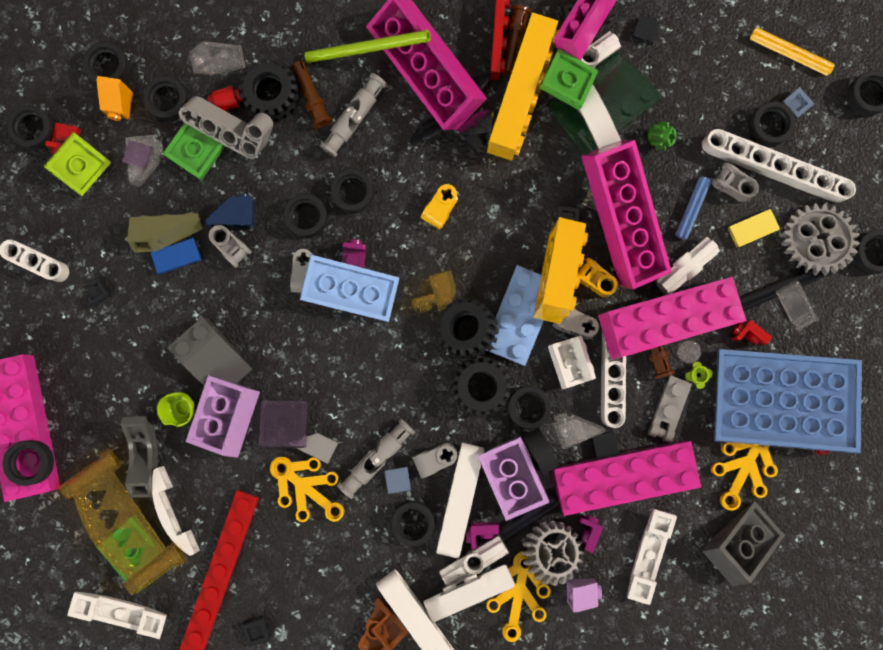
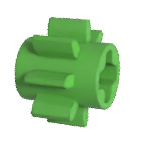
M659 121L658 125H653L654 127L650 128L648 141L651 146H655V150L666 151V147H671L676 141V130L673 126H669V122Z

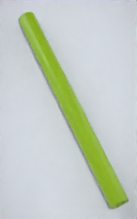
M428 30L307 51L304 56L306 62L311 63L430 42L431 36Z

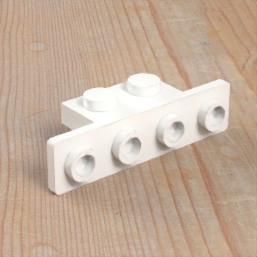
M502 565L479 576L472 574L463 579L464 583L457 586L455 583L444 587L442 589L443 592L426 599L423 603L431 621L436 622L509 590L515 586V583L507 566Z

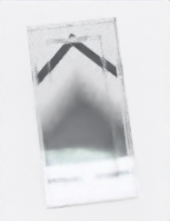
M794 280L776 291L795 330L799 331L818 320L799 281Z

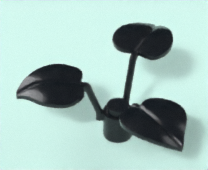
M489 72L472 78L480 90L488 83L490 79ZM486 109L476 114L474 112L471 115L472 118L463 123L458 130L451 131L458 135L462 141L467 140L472 150L480 149L488 141L484 133H491L493 111L491 109ZM434 117L425 121L417 128L411 139L412 146L414 143L432 138L441 130V126Z

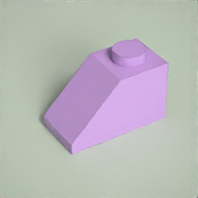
M594 578L566 579L567 603L573 612L598 607V599H602L601 585H598Z

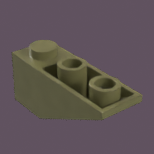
M198 213L130 217L127 241L134 253L156 252L202 230L203 224Z

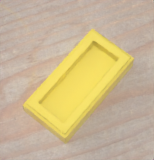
M771 209L728 227V230L738 248L778 231L780 228Z

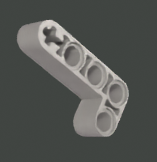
M193 96L179 110V117L184 123L249 159L255 158L267 145L273 128L272 119L265 113L256 114L247 124L198 96Z

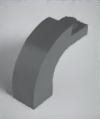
M146 416L122 417L121 427L129 449V467L125 486L130 498L153 497V470L158 468V449L154 426L148 423Z

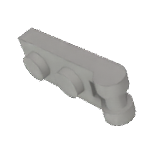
M671 375L668 376L648 431L649 436L654 438L658 436L667 443L672 442L692 383ZM661 421L668 424L666 430L660 428Z

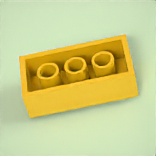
M559 217L548 237L533 318L560 324L565 317L568 318L570 311L574 310L577 299L573 296L574 289H577L580 283V275H577L578 267L581 268L584 260V254L581 253L582 246L586 245L588 233L585 232V223Z

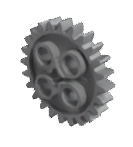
M817 203L811 209L806 205L803 208V212L798 209L795 212V216L791 215L788 219L789 223L787 222L784 226V229L787 231H784L782 237L786 238L782 245L789 247L784 253L793 255L789 260L790 262L798 261L796 268L804 265L805 273L813 269L815 276L820 270L824 276L829 273V270L833 274L839 269L843 270L847 266L846 263L849 264L853 260L852 256L857 254L858 251L854 248L860 244V242L855 241L859 233L852 232L856 225L848 224L851 217L844 219L842 217L844 211L838 214L835 213L836 206L831 210H827V204H824L821 209H819ZM822 223L828 224L830 229L825 228ZM801 230L808 232L809 236H804ZM832 242L838 244L840 249L834 248ZM810 250H815L819 257L812 255Z

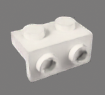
M581 335L548 346L562 389L596 379L594 367L587 353V346Z

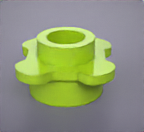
M694 362L690 372L685 374V379L696 384L698 389L704 388L705 383L712 377V371L702 366L700 362Z

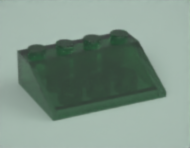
M618 52L594 68L598 70V73L592 85H594L618 134L654 108L662 99L661 94L650 80ZM556 97L546 104L584 155L598 150L579 110Z

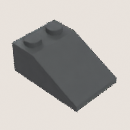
M201 317L167 347L203 386H205L208 376L237 384L253 370L213 323L204 317Z
M753 501L722 528L702 552L732 586L751 584L785 535L761 507Z

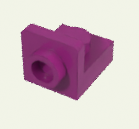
M349 239L348 243L343 242L342 263L365 268L366 245L362 244V241Z
M586 514L585 518L581 516L578 518L579 522L590 526L588 530H584L580 541L583 543L582 548L593 553L603 526L598 524L599 519Z
M498 522L470 523V529H466V543H471V549H476V535H480L481 539L494 538V534H499Z

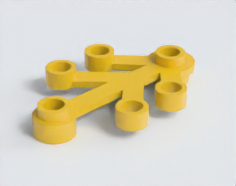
M730 442L722 444L721 451L727 456L734 455L738 450L750 448L744 457L725 463L715 462L711 465V472L716 476H723L728 471L740 468L729 491L724 492L720 497V504L723 508L731 511L739 508L741 499L738 494L748 474H750L753 484L752 494L758 498H763L767 495V487L763 485L755 460L760 453L764 464L761 469L763 475L775 477L778 469L773 464L768 449L770 446ZM727 445L732 446L730 453L726 452L725 448ZM717 465H721L722 471L720 473H716L715 471ZM769 466L773 468L771 474H767L766 471ZM761 486L763 492L758 495L756 489ZM728 496H731L732 502L730 504H726L725 499Z
M277 457L270 464V473L274 478L278 479V504L280 507L287 508L292 504V496L288 494L289 480L295 485L296 519L299 522H306L310 518L305 494L325 509V515L328 520L335 522L343 517L344 507L339 502L332 503L312 487L323 484L334 486L339 481V476L336 472L331 471L326 475L301 478L293 471L305 469L313 472L317 471L321 467V461L313 457L308 461L291 462L286 457ZM312 460H316L318 462V467L316 469H313L310 466V462ZM279 464L285 465V472L278 470ZM330 474H333L336 477V481L334 483H330L328 481V476ZM283 496L289 498L287 505L281 502ZM333 507H337L339 509L338 515H333L331 513V509ZM300 511L307 513L306 519L299 517Z
M523 551L515 555L513 565L508 568L512 577L518 574L515 586L496 597L489 598L486 602L488 611L496 613L500 610L502 604L513 597L509 622H506L502 627L503 637L509 642H515L521 636L518 622L523 599L532 611V617L535 621L542 622L546 618V611L538 605L525 585L527 576L536 586V593L540 598H548L551 593L548 585L542 584L541 580L534 579L535 573L529 574L527 572L530 565L527 567L521 566V561L528 559L527 556L521 554ZM546 587L547 593L542 595L539 593V589ZM495 601L498 603V606L492 609L489 607L490 602ZM538 610L543 611V616L540 618L535 617V612ZM510 629L516 630L514 636L508 635Z

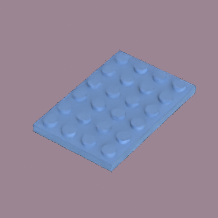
M719 349L714 441L861 453L862 360Z

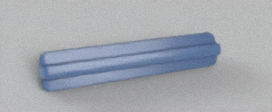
M701 176L698 179L675 233L677 238L682 240L688 238L711 184L709 178Z

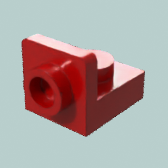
M55 123L51 142L46 141L45 146L51 149V153L54 154L73 131L79 136L81 129L75 126Z
M752 320L738 323L732 331L735 334L731 337L733 341H740L747 334L746 338L756 346L758 344L767 345L773 338Z

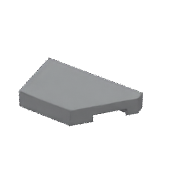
M316 433L292 441L290 445L328 464L338 442L320 433Z

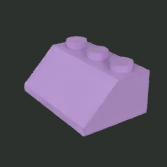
M208 376L186 442L222 456L238 458L260 392Z
M521 435L478 455L506 521L549 503V497Z

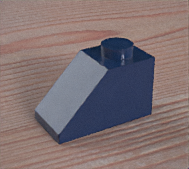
M236 194V197H229L206 219V225L210 228L217 225L224 226L225 228H256V201L249 194Z

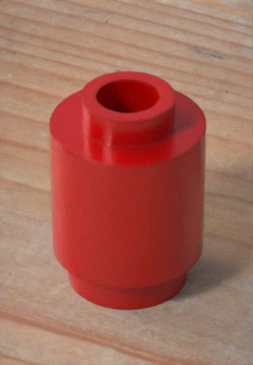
M234 85L212 91V94L208 95V102L224 111L241 107L240 102L243 101L240 97L241 92L239 88L236 89Z

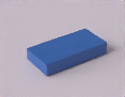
M194 238L165 247L156 252H151L157 274L159 275L202 261L196 239Z

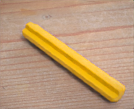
M758 27L753 30L750 36L752 41L826 76L831 74L834 69V63Z

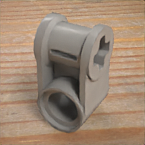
M723 163L722 171L711 182L716 189L728 194L739 202L749 201L759 190V185L755 179L741 172L730 163ZM741 186H747L750 194H744Z
M217 225L209 231L210 241L235 268L239 266L238 263L247 254L252 253L239 238L224 226ZM224 231L226 239L223 242H217L216 235Z
M299 249L293 255L290 282L291 292L301 293L308 262L303 266L299 259L303 258L305 254L307 258L313 255L307 249Z
M576 309L570 311L568 318L565 317L560 324L553 323L552 325L562 332L574 336L581 335L584 340L594 337L599 329V324L595 318L583 314ZM588 323L590 324L591 330L588 333H585V328L583 326H585Z
M444 443L414 455L412 459L420 477H428L452 465L457 459L456 447L450 443ZM443 449L453 452L450 460L446 457H441Z

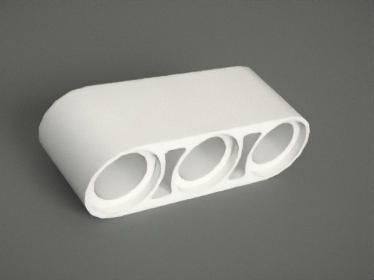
M6 240L0 245V255L4 259L39 276L55 282H63L69 276V268L66 264L14 240ZM17 247L16 255L12 256L13 248ZM37 256L38 262L35 266H32V259ZM58 266V273L53 276L52 269Z

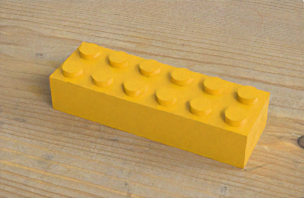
M532 12L489 140L487 153L511 161L514 154L519 156L525 138L521 136V133L526 135L532 117L528 113L533 114L539 96L535 92L540 93L541 89L539 87L546 74L545 72H547L555 48L554 38L559 31L556 29L557 20Z

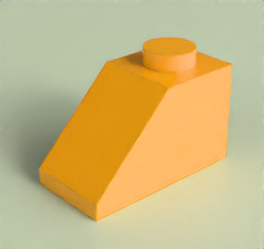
M97 76L100 110L111 120L121 121V118L129 119L134 93L120 79Z

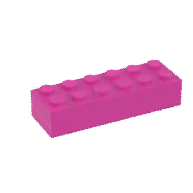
M387 0L367 24V29L375 39L423 30L430 32V42L391 48L384 51L443 130L458 129L487 99L412 0Z
M622 140L581 156L619 286L635 289L672 273L635 140Z
M733 277L598 315L611 360L746 321Z
M22 354L0 359V483L4 502L61 489L55 457L53 471L47 479L38 484L29 486L16 485L7 478L3 470L4 455L8 448L17 442L24 440L41 441L48 445L53 452L33 355ZM24 449L18 454L16 465L21 475L31 477L36 475L41 469L40 455L34 449Z
M686 440L620 453L614 456L566 464L552 470L560 512L564 516L701 488L692 443Z

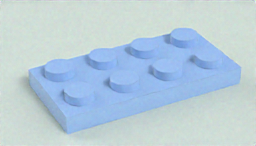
M310 255L299 300L389 322L399 277Z
M518 265L516 266L496 315L498 322L496 327L499 329V334H495L497 341L496 343H491L490 346L493 348L488 352L522 366L526 365L544 321L533 318L541 279L540 274Z

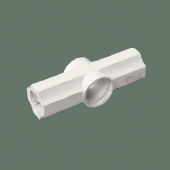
M609 31L592 43L585 52L584 56H590L593 62L588 63L583 57L581 61L595 69L599 63L621 48L619 39L614 33Z
M708 237L703 239L690 252L687 251L672 264V273L655 281L658 288L666 295L672 294L684 282H688L703 269L702 267L720 252L718 245Z
M497 535L476 549L469 550L463 557L441 569L439 573L446 586L452 583L457 585L464 578L472 574H479L485 567L507 555L509 551L501 537ZM470 557H477L481 563L477 567H472L468 564V559Z

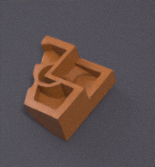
M377 598L374 602L376 605L371 618H368L366 623V631L361 636L358 644L360 650H392L409 634V631L396 613L381 598Z

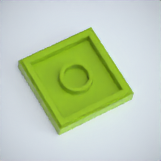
M73 131L45 163L44 168L79 195L83 196L110 165L111 161Z

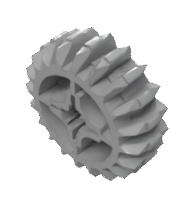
M549 521L548 524L542 522L539 524V527L532 528L533 534L528 533L526 535L529 542H524L523 546L527 547V551H523L521 554L527 556L528 559L523 564L530 565L527 572L529 574L535 573L534 579L541 580L542 584L548 585L550 583L552 586H557L558 582L565 584L566 578L568 580L574 578L572 572L578 573L580 571L576 565L583 563L579 559V555H582L584 552L578 549L582 542L575 541L578 534L571 533L572 528L570 526L564 527L562 522L557 524L555 521ZM549 534L557 536L551 543L543 541ZM551 549H554L555 557L551 556ZM555 563L563 565L556 572L548 571Z

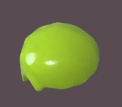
M182 392L167 394L159 400L156 407L157 416L164 425L181 427L192 421L195 415L194 401Z

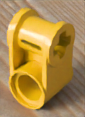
M449 184L442 185L424 209L421 219L440 230L457 202L456 189ZM448 192H451L452 199L448 198L446 199V201H444L442 194H448Z
M587 257L585 259V264L577 273V275H580V283L600 297H610L618 288L617 279L591 258ZM589 269H591V271L589 272V274H588L587 276H585V274L587 273V271H588ZM608 281L612 286L611 291H604L601 288V282Z

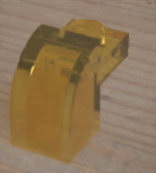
M451 270L429 276L433 294L411 299L414 310L419 309V312L422 313L432 310V306L436 305L438 313H441L442 310L445 311L447 309L446 305L452 304L455 296V283Z

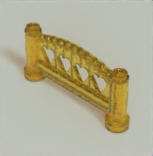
M107 448L100 453V458L64 482L62 487H60V492L66 499L72 497L75 500L80 519L92 542L101 554L128 578L124 585L126 590L133 595L135 593L138 594L173 567H180L187 559L183 551L174 542L167 547L161 542L114 473L122 467V464L116 454ZM90 491H106L100 508L97 510L93 509L92 502L86 499L87 493ZM119 509L112 528H106L104 525L105 521L99 518L100 512L103 510ZM132 528L126 546L123 548L119 547L117 544L118 540L112 537V532L116 529ZM130 548H146L139 565L133 567L130 563L131 559L126 558L125 551Z

